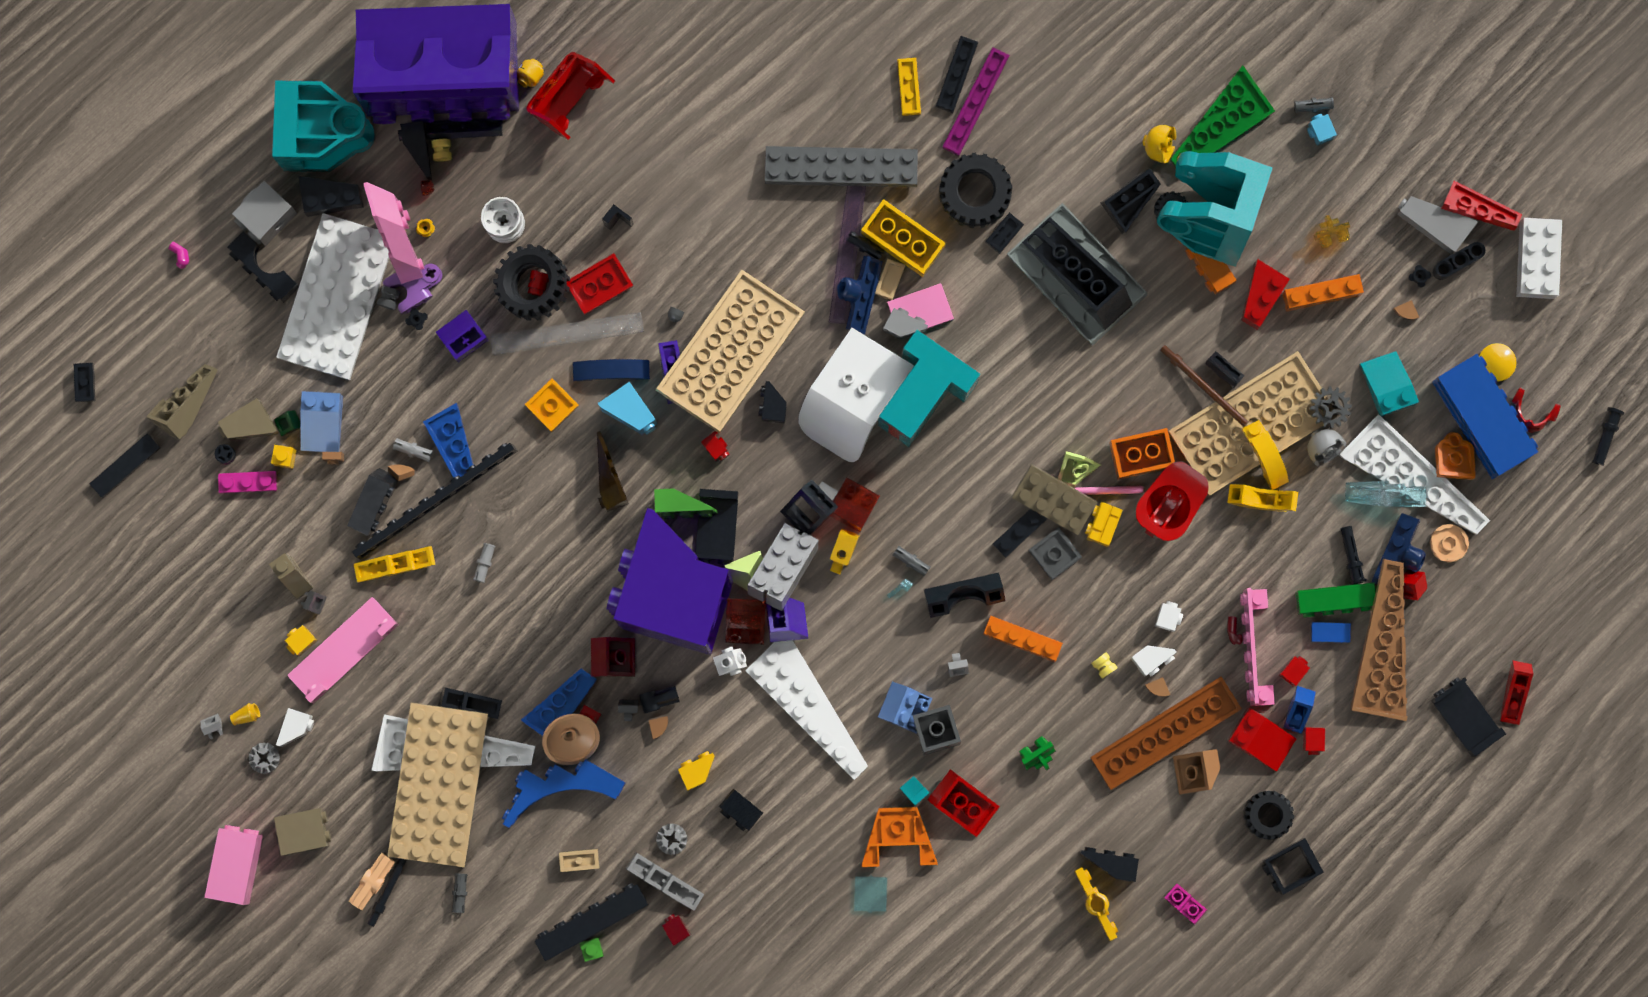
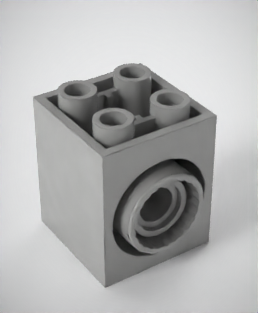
M263 181L243 199L241 205L232 214L236 218L234 222L243 231L249 230L247 234L258 245L262 242L266 246L297 212Z

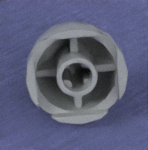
M1318 429L1311 434L1312 438L1308 442L1307 451L1312 462L1319 466L1318 462L1323 461L1325 464L1337 457L1342 452L1340 449L1342 445L1346 447V441L1338 432L1332 429Z

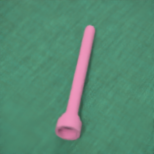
M1142 486L1075 488L1085 495L1137 494L1144 491Z

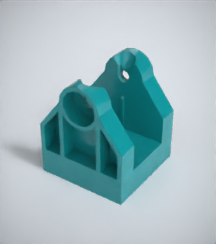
M275 80L272 157L283 171L331 172L355 154L365 152L373 145L375 130L369 120L366 119V115L361 107L355 103L347 102L322 81Z
M1183 152L1177 158L1175 176L1181 182L1189 185L1207 202L1182 203L1167 201L1158 214L1157 224L1164 231L1172 234L1192 252L1236 267L1252 233L1273 167L1230 152Z

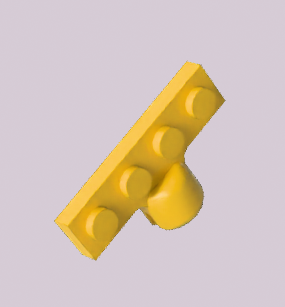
M1080 867L1074 870L1087 896L1085 901L1086 910L1098 917L1109 941L1117 938L1116 933L1118 929L1115 923H1110L1107 917L1109 915L1108 898L1104 894L1099 893L1096 886L1092 888L1089 882L1092 878L1087 869L1083 870Z

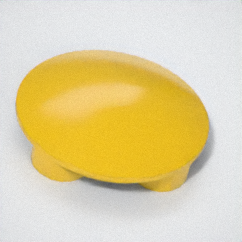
M1491 344L1485 347L1479 354V357L1482 356L1486 361L1488 372H1492L1497 381L1506 380L1514 373L1516 357L1513 351L1506 345Z

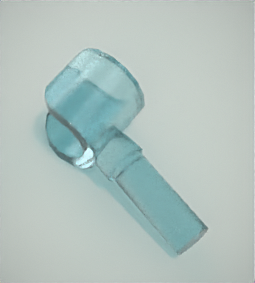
M905 579L897 588L889 592L887 596L891 598L901 589L908 592L913 583Z

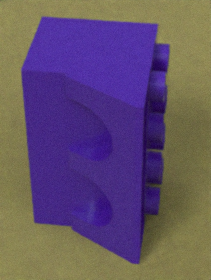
M510 4L356 9L353 94L367 116H373V123L382 125L396 123V115H411L412 122L423 121L424 123H430L434 121V114H449L450 121L462 122L472 120V113L487 112V119L507 120L510 119V111H519L517 22Z
M647 508L635 550L624 549L620 560L618 572H621L620 575H623V578H625L623 589L612 588L606 610H609L611 615L614 616V620L624 630L711 655L733 584L728 569L699 561L697 555L653 509Z

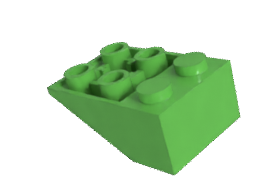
M654 489L655 512L660 517H663V519H674V515L682 516V518H694V514H698L701 517H713V514H717V510L676 489Z

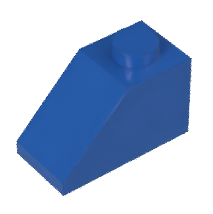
M1300 686L1296 687L1283 728L1302 734L1314 705L1316 691Z

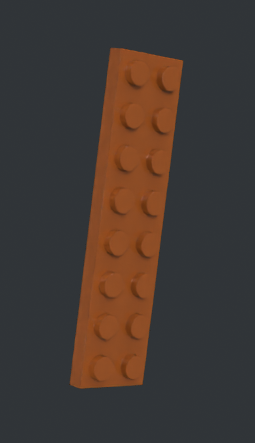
M1221 676L1090 758L1109 789L1112 790L1242 708Z

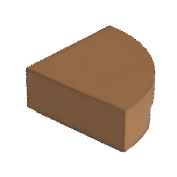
M1412 300L1393 308L1397 315L1405 319L1415 320L1419 318Z
M388 466V472L398 481L415 475V470L409 466Z
M1163 677L1145 685L1147 690L1154 695L1162 697L1171 695Z
M668 716L649 720L653 739L660 737L665 732L668 725Z

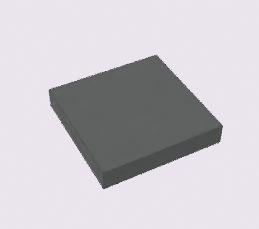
M1060 527L1056 528L1028 550L1051 581L1082 558Z

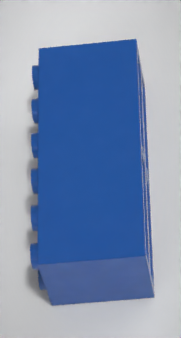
M1475 354L1432 381V384L1468 442L1473 445L1476 455L1491 479H1494L1538 453V445L1533 438H1529L1526 433L1528 432L1527 427L1523 422H1519L1516 417L1518 415L1517 411L1506 401V393L1496 385L1497 379L1492 372H1488L1486 368L1487 363L1484 358Z

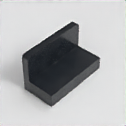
M614 204L602 218L604 226L609 230L613 228L619 219L630 227L634 225L632 217Z

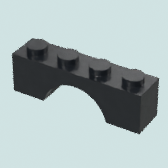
M244 231L227 247L231 251L229 255L236 262L240 259L244 263L242 268L249 275L254 273L258 277L256 281L263 288L267 286L271 290L269 294L276 301L280 299L284 303L299 288V285L284 270L278 273H267L259 268L257 253L260 247Z
M999 572L924 589L930 618L949 614L951 608L963 600L975 599L982 601L986 605L1005 602L1004 589Z

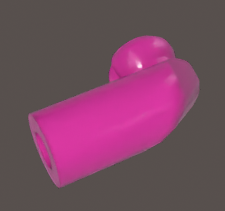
M173 241L168 249L177 254V267L184 269L189 264L188 251Z

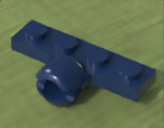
M863 256L858 279L854 280L844 277L839 281L836 288L837 296L839 299L848 301L851 304L846 330L850 331L853 328L865 335L883 261L870 256Z
M1401 513L1371 583H1375L1377 586L1383 559L1402 562L1404 568L1414 572L1421 569L1426 554L1424 550L1411 545L1420 523L1419 519Z

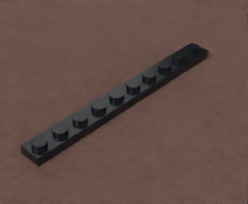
M512 443L502 444L497 448L498 451L496 453L486 455L482 458L480 464L477 466L472 465L466 469L467 473L461 477L459 475L454 477L450 481L451 484L445 488L444 486L438 488L434 492L435 495L422 499L418 503L419 506L406 510L402 514L403 517L390 521L387 524V528L374 532L371 535L372 538L368 541L358 543L352 553L361 560L511 457L518 450Z

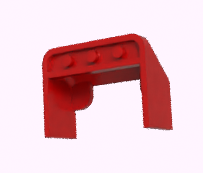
M571 52L565 56L529 101L526 110L554 133L569 140L571 137L565 132L569 126V120L566 118L567 114L588 88L591 90L598 89L603 85L604 80L613 84L615 80L596 62Z

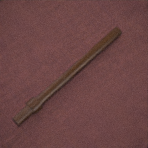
M1166 345L1160 349L1170 359L1172 365L1179 367L1239 424L1245 427L1249 423L1247 419L1184 363L1183 358L1179 354L1172 352Z

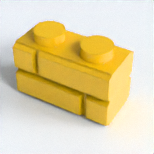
M1101 502L1099 506L1096 505L1092 512V516L1095 517L1093 523H1088L1085 534H1088L1087 539L1109 547L1123 510Z

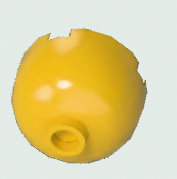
M1158 125L1153 127L1144 136L1143 146H1145V151L1150 159L1159 163H1168L1175 149V146H1172V140H1176L1175 127Z

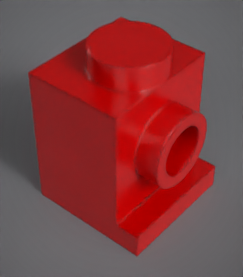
M714 431L702 440L701 444L715 461L719 459L723 461L730 455L726 449L728 445L722 437L718 439L717 436L719 434L717 431Z

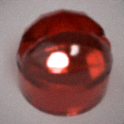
M428 180L421 181L422 196L431 195L435 189L432 188L434 187L433 182Z

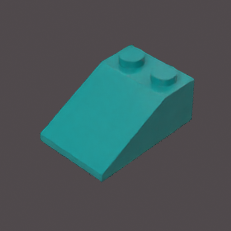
M1396 351L1360 363L1375 407L1381 417L1419 403L1413 384Z

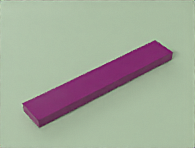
M992 47L942 147L943 149L960 156L1010 55Z

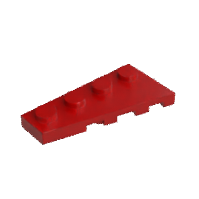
M1453 181L1441 208L1512 231L1516 230L1522 214L1456 181Z

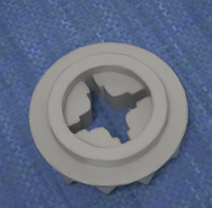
M259 743L252 748L249 754V764L254 771L261 774L274 771L280 761L278 750L269 743ZM270 752L267 756L270 764L266 762L259 764L261 758L258 753L265 755Z
M667 824L658 831L656 842L662 852L669 855L678 854L687 844V834L681 826ZM676 831L675 839H677V841H680V843L673 842L670 845V847H668L669 840L666 839L664 835L671 836L672 833Z

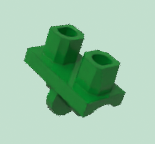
M1041 736L1034 742L1038 748L1032 753L1028 746L1019 751L1022 757L1021 761L1026 770L1033 766L1036 770L1044 767L1046 771L1050 769L1047 763L1053 760L1050 755L1056 752L1051 741L1048 742Z

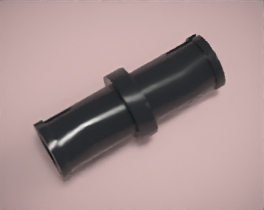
M854 231L848 234L849 238L847 237L846 241L858 247L860 252H866L878 260L882 257L881 253H884V249L871 243L870 239H865Z

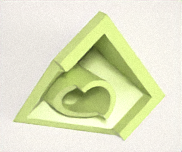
M1066 451L1058 479L1075 488L1079 482L1101 465L1087 457Z
M758 551L724 566L729 570L733 582L748 591V583L762 562L763 557L761 552Z

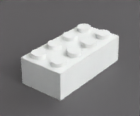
M1523 218L1520 221L1516 297L1555 299L1559 296L1562 220Z

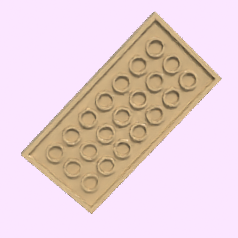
M741 270L656 388V391L720 433L798 324L805 311Z
M1298 351L1223 397L1249 421L1246 426L1259 420L1264 429L1270 434L1279 453L1316 431L1323 424L1321 421L1317 424L1316 420L1318 418H1312L1311 415L1314 411L1309 410L1311 406H1314L1310 402L1311 399H1317L1314 394L1317 392L1321 395L1320 389L1322 388ZM1324 396L1321 400H1328V397ZM1217 402L1168 431L1189 466L1206 477L1209 484L1208 496L1260 465L1253 448L1242 431L1244 427ZM1332 403L1327 406L1330 412L1335 409L1332 407ZM1319 409L1320 414L1323 416L1322 410ZM1333 415L1330 420L1337 418L1339 415Z
M411 703L387 857L465 867L487 724V713Z

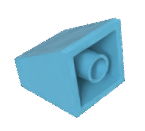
M630 382L598 403L602 412L641 435L644 433L647 435L656 429V419Z

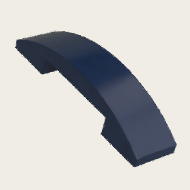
M606 359L573 362V381L650 379L649 360Z

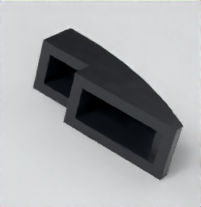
M442 687L438 706L487 713L488 717L498 719L502 700Z

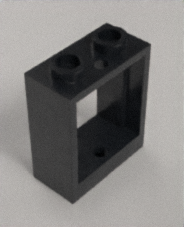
M811 479L780 512L796 529L800 530L801 534L804 532L811 536L832 515L838 506ZM801 497L819 514L820 518L815 524L795 504Z
M1302 838L1262 860L1264 872L1267 876L1270 875L1273 882L1271 884L1276 893L1280 892L1281 895L1324 873L1306 838ZM1299 847L1312 872L1283 887L1270 862Z

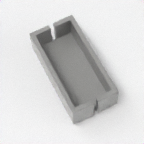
M784 523L748 583V595L763 602L766 591V604L782 611L818 551L819 540L804 532L800 535V530Z

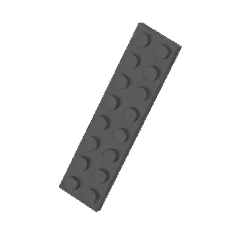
M766 146L765 184L917 187L918 149Z

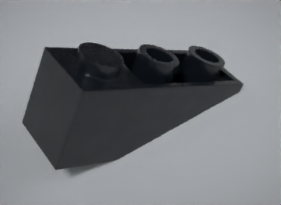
M1090 847L1080 850L1079 853L1114 879L1136 882L1139 859L1134 858L1135 854L1123 853V856L1115 855L1116 851L1104 850V853H1097L1096 848Z

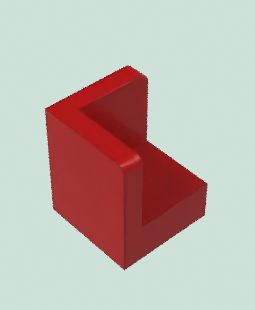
M1407 570L1404 574L1403 599L1418 601L1427 590L1425 572Z

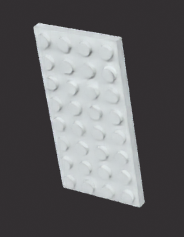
M322 214L276 358L347 380L351 379L389 260V251L387 247L385 248L381 233L377 229Z

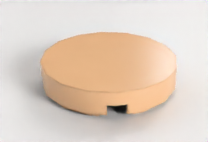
M1453 524L1440 526L1433 532L1430 538V549L1434 556L1440 561L1447 563L1463 558L1469 546L1468 536L1465 531Z

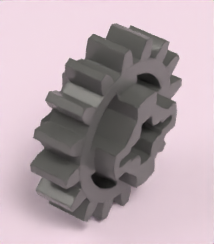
M1331 386L1328 387L1327 391L1324 388L1320 389L1321 395L1316 392L1314 396L1317 399H1311L1310 401L1314 404V406L1309 408V410L1314 411L1311 417L1318 418L1316 420L1317 424L1320 421L1323 422L1322 427H1325L1327 424H1329L1330 429L1334 427V424L1338 427L1341 426L1340 421L1346 422L1347 418L1345 416L1351 415V412L1347 411V409L1352 407V405L1347 404L1350 397H1344L1345 391L1340 394L1338 387L1334 391H1332ZM1331 395L1328 400H1321L1322 397ZM1338 398L1341 400L1343 406H1340ZM1330 403H1332V407L1335 408L1331 412L1328 411L1329 407H1327ZM1319 409L1322 410L1323 416L1320 414ZM1335 414L1341 415L1339 418L1335 420H1330L1332 416Z

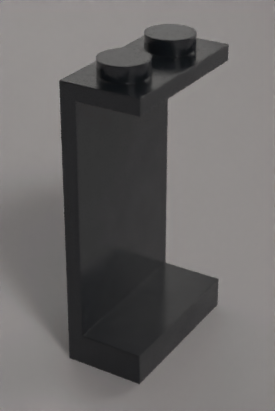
M700 489V501L716 509L717 514H713V517L698 516L696 555L699 561L710 563V560L718 561V564L722 565L734 561L738 491Z
M1457 677L1449 683V688L1446 690L1441 688L1433 694L1435 698L1431 702L1471 757H1475L1505 736L1506 733L1502 728H1498L1466 684L1467 679L1465 677L1461 679Z

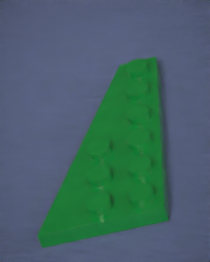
M1243 65L1170 161L1175 168L1177 158L1181 153L1186 151L1215 153L1275 113L1274 108Z

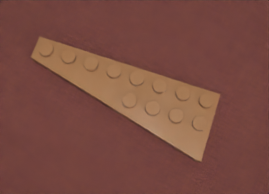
M1383 559L1350 710L1407 721L1406 644L1404 637L1405 604L1403 599L1404 565L1402 562Z

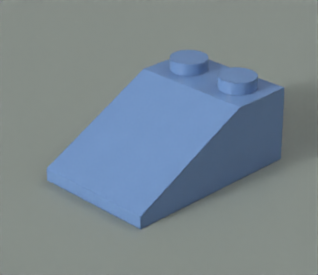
M302 391L300 410L301 451L339 452L343 396L340 393Z

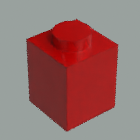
M1294 656L1280 672L1279 676L1295 687L1310 667L1307 666L1308 662L1304 658Z
M1305 727L1303 729V751H1308V755H1320V752L1325 751V728Z

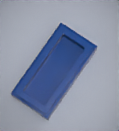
M1311 623V642L1350 643L1351 623Z

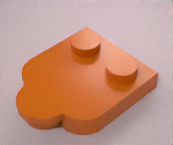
M1448 433L1435 447L1437 477L1473 480L1476 477L1473 445L1463 440L1458 433Z

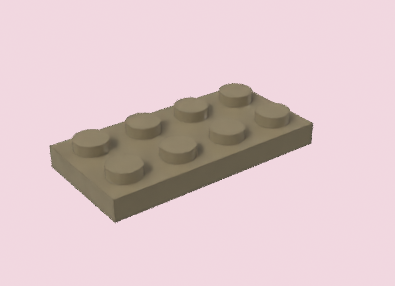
M1032 464L1011 496L1016 501L1076 535L1080 533L1098 503L1091 497Z

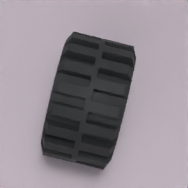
M1263 791L1253 795L1247 801L1246 807H1244L1245 815H1243V818L1246 822V827L1258 838L1271 840L1282 837L1293 825L1294 809L1290 805L1291 802L1283 794H1279L1276 791ZM1264 804H1273L1279 810V821L1272 827L1262 825L1258 819V811Z

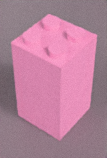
M230 825L219 828L204 898L241 905L250 903L263 835H258L259 831L244 829L242 832L239 831L240 827Z

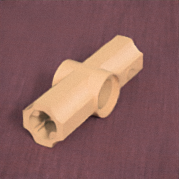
M381 853L371 869H368L360 880V885L353 893L349 902L363 910L372 896L382 887L385 877L394 866L395 861Z

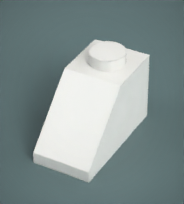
M288 708L276 745L283 747L306 735L313 728V716Z

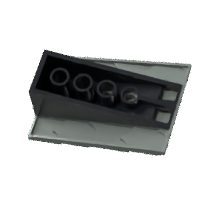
M1063 203L1007 253L1013 263L1092 346L1148 295L1143 287Z

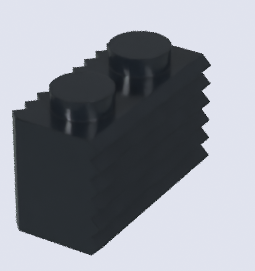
M734 788L719 806L722 809L720 813L727 819L730 817L737 821L735 825L743 832L745 829L750 831L763 815L760 809Z

